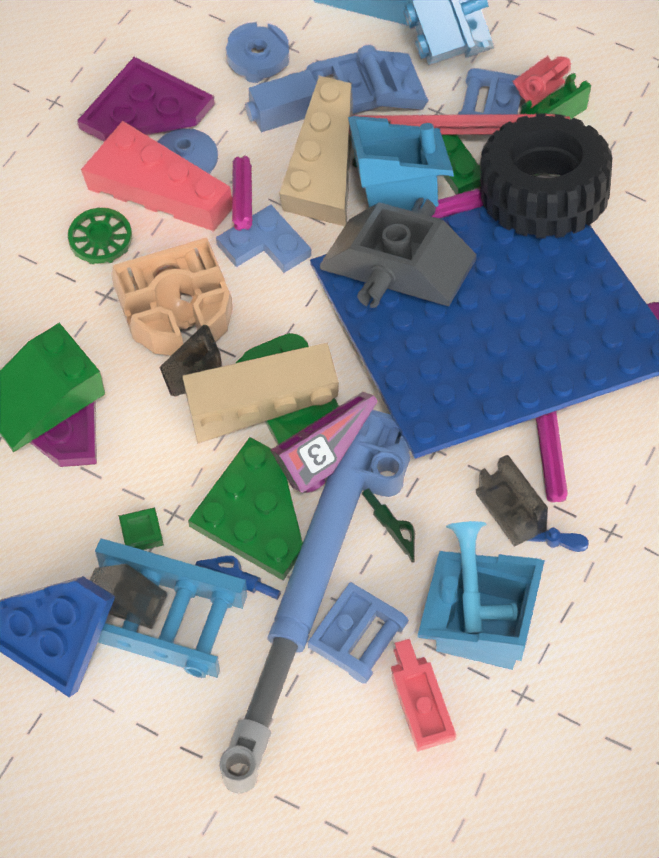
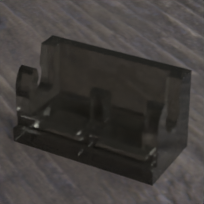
M507 454L499 458L497 463L498 469L493 475H490L486 468L481 470L479 474V488L476 489V495L515 547L547 531L548 507Z

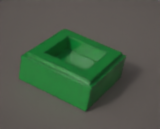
M155 507L118 516L125 545L141 550L164 546Z

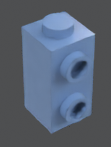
M310 70L292 73L288 76L248 88L249 102L245 103L246 112L249 120L256 122L261 133L304 120L316 86V81Z

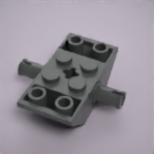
M424 198L417 199L411 211L378 202L348 220L320 263V269L366 282L358 292V299L363 305L368 306L373 297L374 299L370 304L371 308L378 306L380 299L387 289L450 306L476 261V253L444 220L432 217L436 208L430 200L426 199L423 207L420 208Z

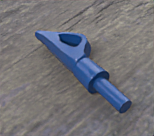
M228 555L200 560L195 564L199 567L246 580L247 590L252 593L259 591L276 600L281 595L280 590L262 583L260 577L243 572L240 561L234 556ZM229 563L233 564V567H222L219 564Z

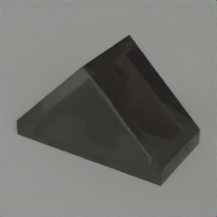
M202 325L159 367L171 396L176 397L186 393L183 375L222 367L221 354L209 326Z
M128 564L95 568L90 577V581L115 596L109 615L150 629L153 628L167 597V592Z

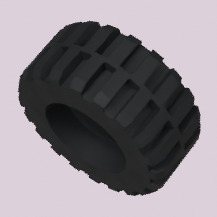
M546 113L536 114L535 117L528 118L527 115L519 117L514 123L509 121L500 128V131L496 130L488 138L481 152L480 192L483 206L495 221L499 220V224L509 231L515 229L516 233L527 237L528 234L536 235V238L546 239V236L555 235V238L565 237L566 233L571 231L575 234L585 228V224L590 226L608 206L612 175V151L609 149L607 141L602 135H599L595 128L591 125L585 126L582 120L574 117L570 120L565 118V115L555 114V116H546ZM541 173H548V174H555V175H559V176H557V177H537V176H532V175H534V174H541Z

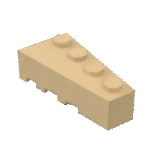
M323 76L318 77L279 192L283 211L341 226L347 224L351 144L348 117H352L353 114L351 83Z
M328 342L182 376L197 444L312 405L326 404L333 398L338 397L339 382Z

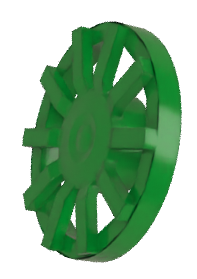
M89 209L79 214L70 224L68 229L69 246L76 257L89 262V264L94 265L95 263L106 262L110 264L113 260L128 252L132 241L131 225L122 213L114 209ZM96 216H105V219H104V221H103V220H97V221H96L94 217H96ZM111 217L119 221L113 227L109 223ZM87 219L91 222L87 228L80 225ZM122 227L126 229L124 234H114V232ZM76 229L85 233L86 236L74 237ZM114 240H124V242L120 245L114 242ZM88 242L86 245H84V246L81 247L80 249H79V248L76 246V244H75V243ZM111 246L116 250L110 253L108 247ZM91 247L93 248L92 254L85 253ZM99 249H103L104 255H98Z

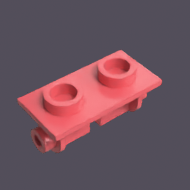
M547 55L512 82L518 89L521 97L526 102L530 100L532 107H534L565 83L563 76L569 73L571 61L563 56H558L551 61Z

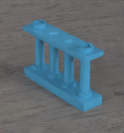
M100 538L95 553L99 567L104 572L98 586L112 594L118 577H122L123 574L137 578L140 583L122 628L105 623L98 643L182 667L185 672L198 678H205L207 675L218 678L220 672L218 656L211 655L210 653L226 610L232 606L241 609L244 607L248 596L246 580ZM162 585L174 589L176 594L157 639L137 633L154 587ZM199 596L210 599L213 604L194 650L174 644V640L190 598Z

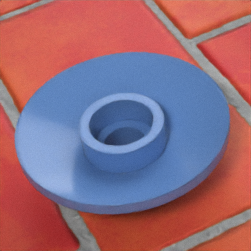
M187 128L177 129L168 132L157 141L209 174L217 164V146L213 139L202 131Z

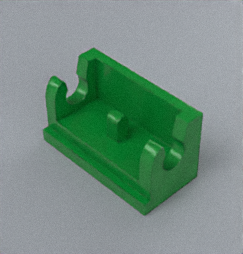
M572 73L566 77L565 85L541 100L534 107H532L530 100L525 102L521 107L520 114H561L570 116L571 120L587 109L592 85L585 80L577 88L575 85L576 74Z

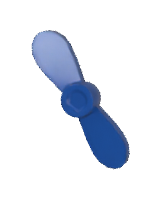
M523 525L518 529V535L523 540L546 542L551 548H556L560 545L575 552H583L589 547V540L582 534L560 533L554 527L545 530L533 525Z

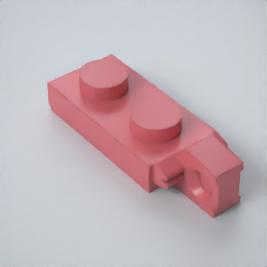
M410 639L394 643V654L398 665L391 666L392 680L417 752L454 741L456 733L431 663H427L425 657L416 658Z

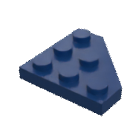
M81 576L0 599V652L70 698L80 688L115 596L86 577Z

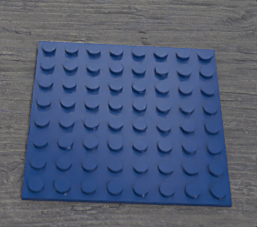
M484 206L440 218L476 253V261L450 306L390 289L385 291L377 307H370L374 299L373 297L368 306H365L359 301L358 292L366 282L321 270L320 263L326 254L310 259L311 267L415 459L659 376V321L591 225L585 224V228L575 234L572 231L568 232L565 237L555 238V235L546 236V239L536 238V235L528 234L527 237L519 235L515 229L507 230L499 224V220L495 221L487 213V209Z

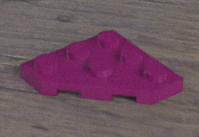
M133 57L77 120L78 128L105 142L122 121L145 135L197 126L215 105L214 95Z
M96 400L29 443L59 467L97 464Z

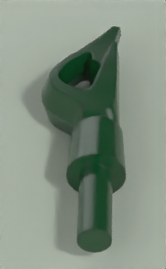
M369 488L364 490L362 495L374 509V517L387 529L394 541L405 555H408L411 563L415 561L416 536L413 525L408 521L396 520L386 504L382 505ZM406 530L410 533V542L408 539L403 538L401 531Z

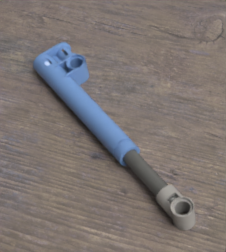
M376 410L371 411L337 468L326 480L274 618L275 622H273L267 638L272 645L245 718L238 720L228 749L220 757L219 766L223 784L233 793H246L254 788L257 783L258 769L272 733L268 729L295 653L303 652L306 646L308 634L311 632L362 490L364 491L369 488L373 494L391 497L398 494L403 488L404 476L411 459L410 449L391 414ZM384 471H391L395 473V475L384 476L380 473ZM235 764L247 765L250 769L242 776H233L228 772Z

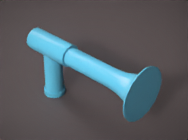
M479 521L457 522L446 525V528L451 529L456 534L460 545L464 591L462 594L465 632L470 634L483 633V620H517L516 603L508 605H481L480 593L478 591L476 539L480 529L486 526L487 523Z

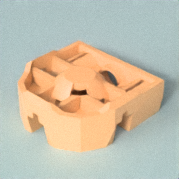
M207 237L113 265V285L131 335L136 342L141 343L153 353L170 355L177 359L189 357L212 349L215 342L227 332L233 311L232 296ZM194 248L198 249V257L196 255ZM170 265L169 267H167V268H165V269L159 270L161 267ZM129 267L131 268L133 276L131 277L127 270V268ZM181 293L192 296L191 302L188 303L181 300ZM196 325L201 339L196 340V344L190 346V343L183 344L180 330Z

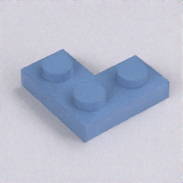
M272 205L252 215V226L248 230L243 228L239 231L232 227L216 237L217 246L235 267L265 251L282 272L285 273L311 257V247Z

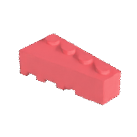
M124 121L119 124L81 169L87 188L90 191L96 193L102 191L113 195L114 199L126 203L129 200L144 205L145 209L158 212V210L172 214L175 219L211 231H215L232 210L230 186Z

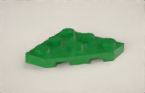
M249 437L189 518L188 523L190 528L284 581L296 563L303 541L286 476L270 451L271 448Z

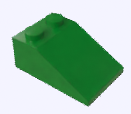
M60 322L28 341L0 370V436L13 453L105 395L100 370Z

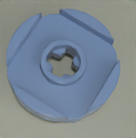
M257 22L243 24L234 29L228 37V44L226 46L228 65L237 74L245 76L248 82L258 83L263 78L271 77L288 66V38L280 28L267 23V27H257ZM253 48L257 50L264 49L261 53L252 52Z

